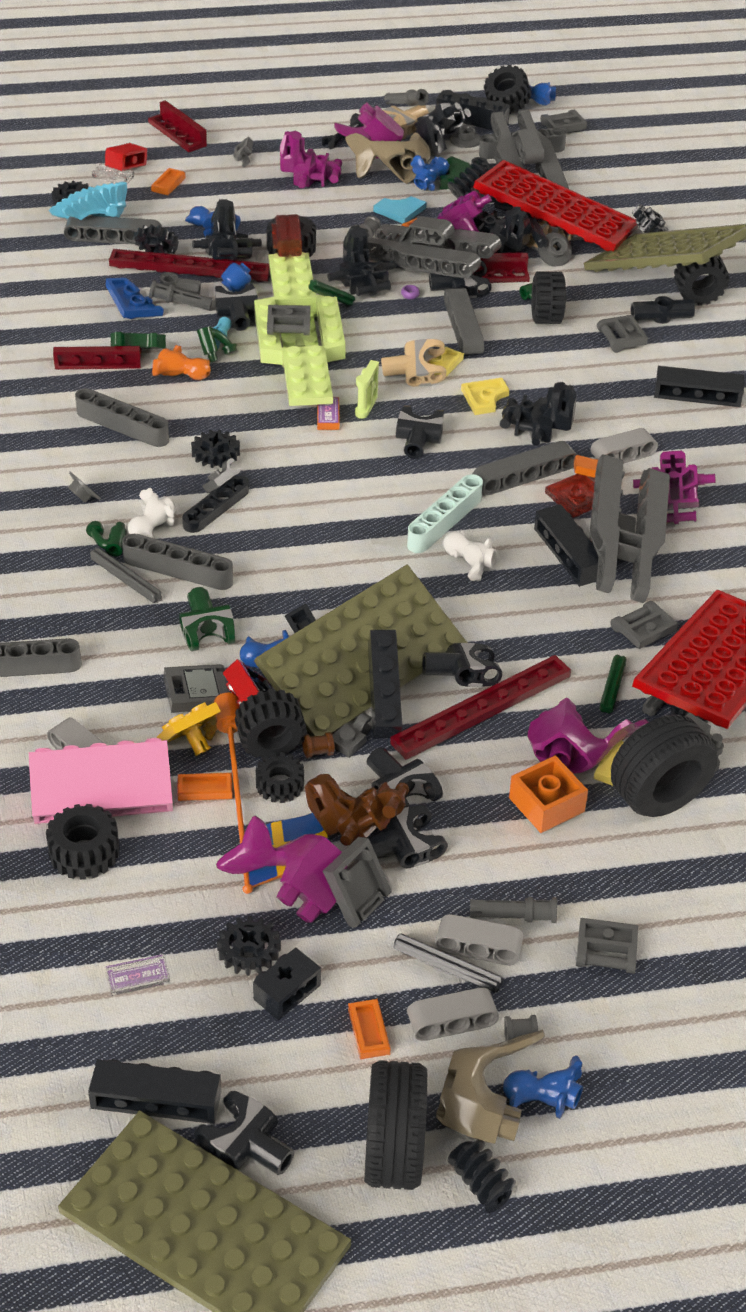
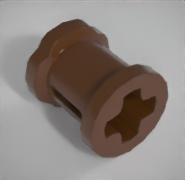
M325 732V735L304 736L302 745L307 759L312 758V755L327 754L332 756L334 754L335 745L331 732Z

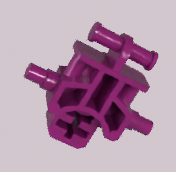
M286 131L280 144V170L282 172L294 173L295 186L304 188L305 186H311L315 181H321V187H324L326 179H329L332 183L338 182L343 164L341 159L329 161V153H326V156H317L313 149H308L305 152V138L302 137L300 132Z
M471 191L445 206L437 219L448 220L452 223L454 230L463 229L479 232L474 219L483 212L482 208L491 202L492 199L489 194L481 198L478 192Z
M682 450L662 452L660 454V469L658 467H652L651 469L670 475L667 509H672L673 513H667L666 523L697 522L696 510L694 512L678 513V509L699 507V499L697 498L698 485L716 483L715 474H697V466L695 464L688 465L686 468V455ZM633 479V489L639 488L640 479Z

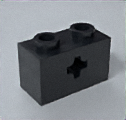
M295 947L288 954L280 956L276 963L266 972L262 971L256 976L253 981V1000L279 1021L321 986V967Z

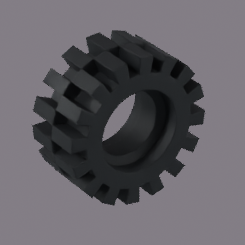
M280 752L278 757H276L275 753H272L270 759L265 756L263 757V762L259 761L255 770L256 789L259 795L263 794L265 800L271 797V802L275 803L276 799H280V803H285V798H288L290 802L294 800V796H300V791L303 792L304 766L303 763L300 764L298 758L293 760V755L289 754L288 757H285V753ZM276 775H285L289 778L285 780H274L271 777Z

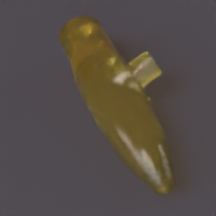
M216 716L203 727L207 740H212L217 732Z

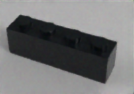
M442 90L436 98V105L440 103H450V105H453L457 102L461 104L462 110L469 109L471 116L466 118L463 124L493 130L491 125L492 112H502L507 125L509 124L510 105L502 101H491L484 97H473L466 93L459 94L452 90Z
M659 365L657 367L654 398L741 407L744 392L743 374Z
M561 504L536 511L534 530L577 585L580 587L596 582L599 556L592 540H589L583 529L572 519L571 514Z
M370 630L368 659L373 739L391 738V736L402 730L396 630Z
M97 1059L88 1090L91 1109L137 1114L140 1110L152 1117L215 1124L222 1092L221 1074H214L210 1071H189L179 1067H157L147 1063H124L115 1059Z

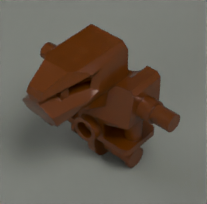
M320 774L309 780L305 785L309 809L327 835L330 836L337 832L342 835L340 842L344 846H350L358 837L367 838L377 827L379 830L385 829L390 819L403 811L405 807L404 796L409 792V787L405 783H398L395 789H391L384 782L378 789H367L357 798H354L341 790L334 778L329 774Z

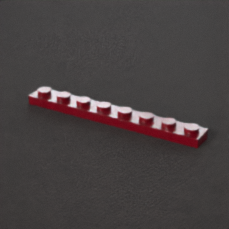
M113 249L109 258V266L120 269L132 268L157 272H174L177 274H195L197 276H215L217 278H222V273L231 263L240 265L242 262L251 270L249 275L252 280L257 282L268 281L270 276L269 263L231 261L228 259Z
M553 655L391 736L390 744L407 760L569 678L571 669L556 655Z

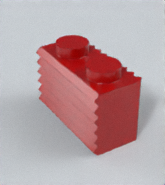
M126 143L106 148V167L125 171L147 164V148Z

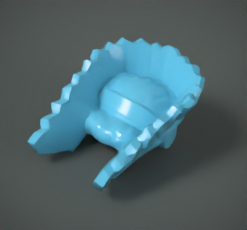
M121 181L115 184L89 186L88 189L83 188L81 192L76 191L74 194H70L68 198L62 199V202H57L56 206L51 207L48 211L53 216L66 219L74 217L82 220L88 215L120 218L124 208L127 206L125 202L127 183Z

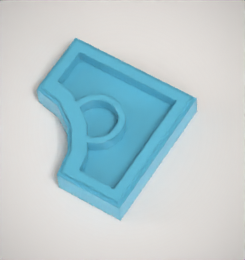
M412 196L400 200L383 198L373 206V212L403 224L426 209L427 202Z

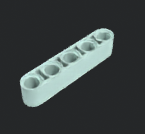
M474 474L464 476L408 526V549L414 553L425 552L481 502L482 478Z

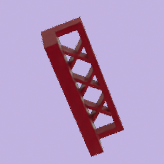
M166 100L160 102V114L148 118L149 124L187 152L207 146L206 129Z
M495 253L490 258H480L487 267V273L482 278L489 279L491 283L529 282L530 277L527 270L528 253ZM480 266L476 272L481 271L483 267ZM523 273L524 276H516L514 274Z
M140 346L53 347L55 370L141 369L142 350Z

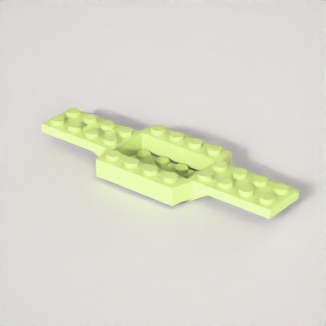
M309 253L268 254L273 297L254 300L261 363L279 364L284 367L289 406L333 404V393L327 362L345 359L346 353L337 297L316 295L315 292L308 288L310 281L313 280ZM268 305L311 306L310 335H303V333H281V339L280 333L267 335ZM316 314L322 346H319L314 320Z

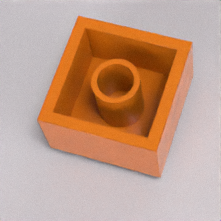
M556 755L511 776L509 799L540 833L585 812L588 789Z

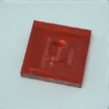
M575 474L545 487V494L558 505L561 504L571 514L572 518L592 510L594 482L585 475Z

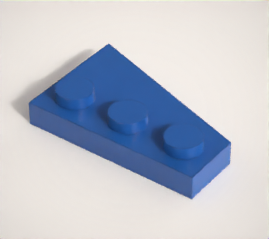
M106 278L105 286L123 318L134 319L163 316L164 309L160 305L155 306L152 304L153 300L149 296L144 297L140 294V289L127 278Z

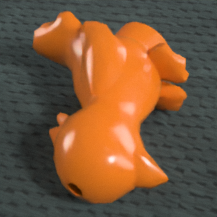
M176 345L172 351L167 348L163 349L159 353L158 359L153 360V376L160 374L177 376L184 373L198 381L207 378L211 371L209 360L188 358L181 353L180 345Z

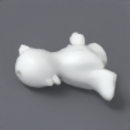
M152 488L142 490L139 496L146 503L142 516H135L129 522L128 534L134 533L153 538L152 531L154 527L165 522L169 526H174L175 507L169 497L159 499L158 495L153 493Z
M464 530L450 532L445 536L443 545L446 553L455 558L462 556L471 567L468 573V578L471 581H481L484 568L494 567L497 552L491 546L492 538L486 539L485 543L471 542L466 538Z

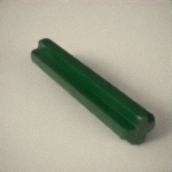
M315 279L311 280L308 285L312 292L322 296L337 297L338 302L352 306L355 301V296Z
M617 654L613 657L599 709L601 712L608 714L613 712L627 659L625 656Z

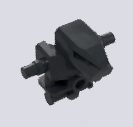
M457 102L453 105H450V103L437 104L432 112L417 118L418 122L415 123L416 130L414 133H418L429 146L431 156L436 157L447 149L444 134H451L457 128H460L465 119L471 116V112L467 108L462 110L461 104Z
M219 199L211 218V234L206 235V239L193 240L192 247L206 249V253L212 256L213 259L237 261V259L251 258L252 248L261 247L262 240L248 238L247 234L236 233L233 201Z
M513 207L512 210H507L505 217L501 219L497 217V211L495 210L490 215L482 210L483 212L474 219L479 232L495 234L500 238L501 248L496 253H505L506 246L516 251H522L530 242L531 222L525 211L522 212L520 207Z
M353 225L350 227L343 242V263L340 264V270L328 273L327 278L329 282L341 280L345 287H350L349 291L352 295L360 296L369 293L370 296H376L378 291L391 290L388 270L396 269V264L394 261L382 262L377 257H370L366 229L361 228L359 225Z
M557 382L554 384V387L549 388L546 398L541 397L535 403L527 400V395H524L520 405H518L516 399L509 398L507 405L502 411L503 418L500 420V426L507 429L510 427V424H514V436H518L520 430L529 431L531 442L535 446H538L540 442H551L553 429L568 431L572 428L577 399L574 387L566 385L564 382Z

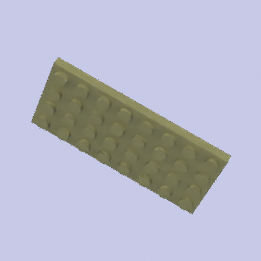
M746 224L634 234L627 238L614 252L604 251L583 264L585 270H594V272H600L605 269L614 271L619 268L628 270L633 267L642 269L647 266L657 268L665 264L667 267H671L679 263L682 266H686L694 262L701 265L709 262V258L723 254L724 249L735 247L736 242L746 240Z
M408 564L255 658V664L275 691L285 690V693L290 692L294 698H297L307 727V734L310 737L325 735V732L333 734L345 723L348 724L361 713L371 709L368 659L370 630H396L400 689L423 674L422 656L424 652L446 653L447 648L454 643H467Z
M140 1110L58 1205L60 1214L212 1312H304L351 1247V1239Z

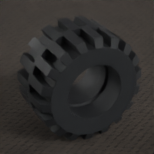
M503 65L499 69H494L493 73H489V78L485 79L484 92L487 100L502 101L505 104H509V114L512 112L516 113L519 109H523L525 104L529 103L532 92L527 75L522 68L519 69L516 65L514 67L512 65L504 67Z
M282 215L272 219L267 225L268 253L287 254L303 252L309 253V257H311L316 251L315 223L307 219V217L299 215Z
M720 255L709 258V262L698 265L697 262L682 266L681 263L676 265L674 280L683 299H693L694 303L702 306L703 303H706V305L711 304L710 301H716L718 296H723L724 290L729 286L730 278ZM708 274L704 279L695 281L697 277Z
M536 271L533 277L531 310L534 323L561 324L566 307V281L563 272Z
M268 689L267 692L259 691L257 695L247 697V701H242L240 708L235 712V723L245 752L251 753L256 758L261 756L262 759L265 756L271 757L272 753H275L276 757H278L280 752L287 755L289 751L297 749L298 744H302L307 733V727L297 698H294L293 694L290 692L285 693V690L275 691L274 689Z
M76 804L74 808H64L63 813L57 812L54 815V820H50L48 823L46 838L49 859L53 868H58V873L61 875L67 873L68 878L80 877V880H86L88 876L95 878L98 877L100 872L106 873L109 871L108 866L113 867L115 865L120 849L118 828L115 818H112V814L109 811L104 812L100 806L94 808L92 804H86V806ZM82 840H90V841L84 842V843H76V842L82 841Z

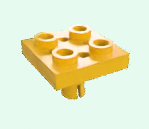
M204 702L191 709V712L185 716L182 713L170 719L169 723L162 726L163 731L157 738L161 739V741L167 740V743L181 736H186L195 756H198L211 749L200 727L208 723L221 711L216 702L208 706Z

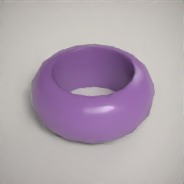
M406 285L402 288L401 294L404 298L412 300L419 296L420 290L415 285Z

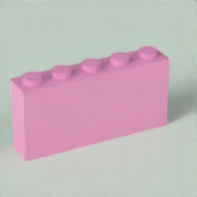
M151 738L142 743L121 741L118 745L108 746L105 743H95L85 748L70 745L63 747V750L39 748L35 752H29L34 824L49 823L50 820H54V815L57 812L63 813L64 808H74L76 804H80V806L92 804L94 808L100 806L104 812L109 811L112 817L173 811L167 740L161 741L159 738Z

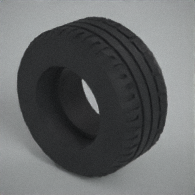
M677 714L662 716L640 727L622 744L611 765V782L626 803L637 814L648 817L670 814L692 801L709 783L717 767V749L710 738L691 718Z
M379 1060L371 1066L364 1182L370 1187L380 1188L382 1186L386 1189L393 1187L394 1189L414 1190L421 1185L427 1113V1068L421 1063L412 1062L409 1064V1062L403 1061L398 1063V1061L388 1062Z

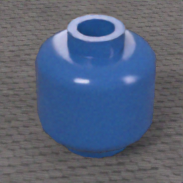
M242 262L240 265L231 263L222 273L223 281L221 283L231 292H240L245 288L246 284L251 282L252 278L249 275L251 270Z

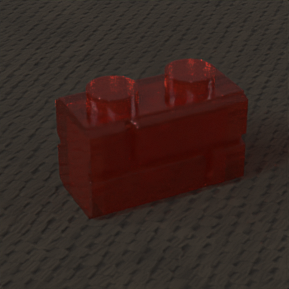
M276 215L275 224H272L273 249H277L279 257L289 255L301 256L302 241L299 215Z

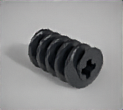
M476 160V163H472L470 165L471 168H465V173L460 172L459 177H454L453 182H448L447 185L456 198L466 195V192L470 193L475 181L488 172L479 160Z
M484 1141L463 1142L450 1152L448 1163L454 1166V1170L458 1175L462 1176L463 1182L469 1185L470 1191L477 1195V1200L482 1205H485V1210L488 1213H493L509 1200L516 1181L513 1178L505 1180L508 1176V1171L505 1168L497 1170L501 1162L497 1158L490 1160L493 1152L490 1149L483 1150L485 1147Z

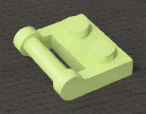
M370 360L368 366L363 368L361 375L356 377L358 406L355 409V415L357 418H366L378 398V361Z

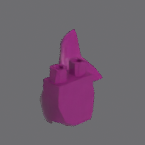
M367 102L359 109L360 115L358 116V120L364 126L351 127L334 123L336 131L343 136L358 133L371 141H401L404 136V130L379 106L376 105L373 108Z
M566 697L557 706L549 711L542 712L538 718L530 722L527 737L536 758L540 762L556 755L573 774H577L595 767L617 743L631 736L648 721L643 719L632 723L626 719L618 724L604 739L597 738L583 724L581 715L576 711V705Z
M255 815L246 828L242 843L223 855L217 861L216 866L219 870L231 874H243L266 866H286L280 880L283 885L276 898L283 904L292 907L299 897L304 903L296 914L303 921L312 923L320 913H327L337 902L323 870L342 851L326 837L315 834H304L278 848H274L266 824Z

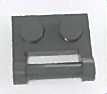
M575 109L555 115L544 114L540 117L541 124L543 126L546 125L548 128H563L566 132H578L587 128V122Z
M268 305L267 335H274V333H303V335H310L311 306Z
M632 315L602 319L597 323L598 330L605 335L610 342V348L615 353L622 351L623 348L647 345L648 337ZM611 328H614L616 330V332L620 336L619 339H617L616 336L613 334Z
M648 601L643 604L642 608L623 617L617 616L610 621L612 629L615 632H621L638 649L677 631L678 623L653 601Z
M580 918L576 966L585 967V965L623 969L626 970V973L635 974L638 925ZM587 949L627 954V958L587 953Z

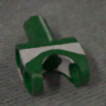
M203 587L193 588L187 594L191 611L179 613L181 631L190 651L199 650V642L206 636H218L224 642H227L228 645L235 644L234 620L230 606L213 607L208 590Z

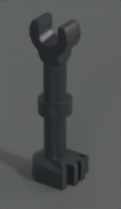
M355 113L352 115L350 119L351 125L349 126H364V124L358 120L359 114ZM339 133L324 136L322 138V146L329 144V149L331 150L335 148L339 140L346 136Z

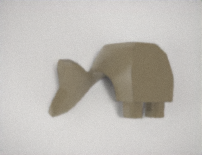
M358 133L345 137L347 144L355 154L356 174L360 179L367 175L375 157L378 156L392 173L408 184L416 177V174L412 171L413 167L410 165L416 155H420L424 163L428 164L431 156L429 146L418 133L411 135L409 141L403 142L371 141Z
M544 1030L521 1035L490 1046L468 1047L455 1050L451 1058L436 1113L438 1120L443 1125L457 1132L485 1142L495 1144L497 1136L515 1141L522 1109L505 1105L507 1098L493 1093L486 1085L484 1071L494 1059L511 1055L540 1041L545 1037Z

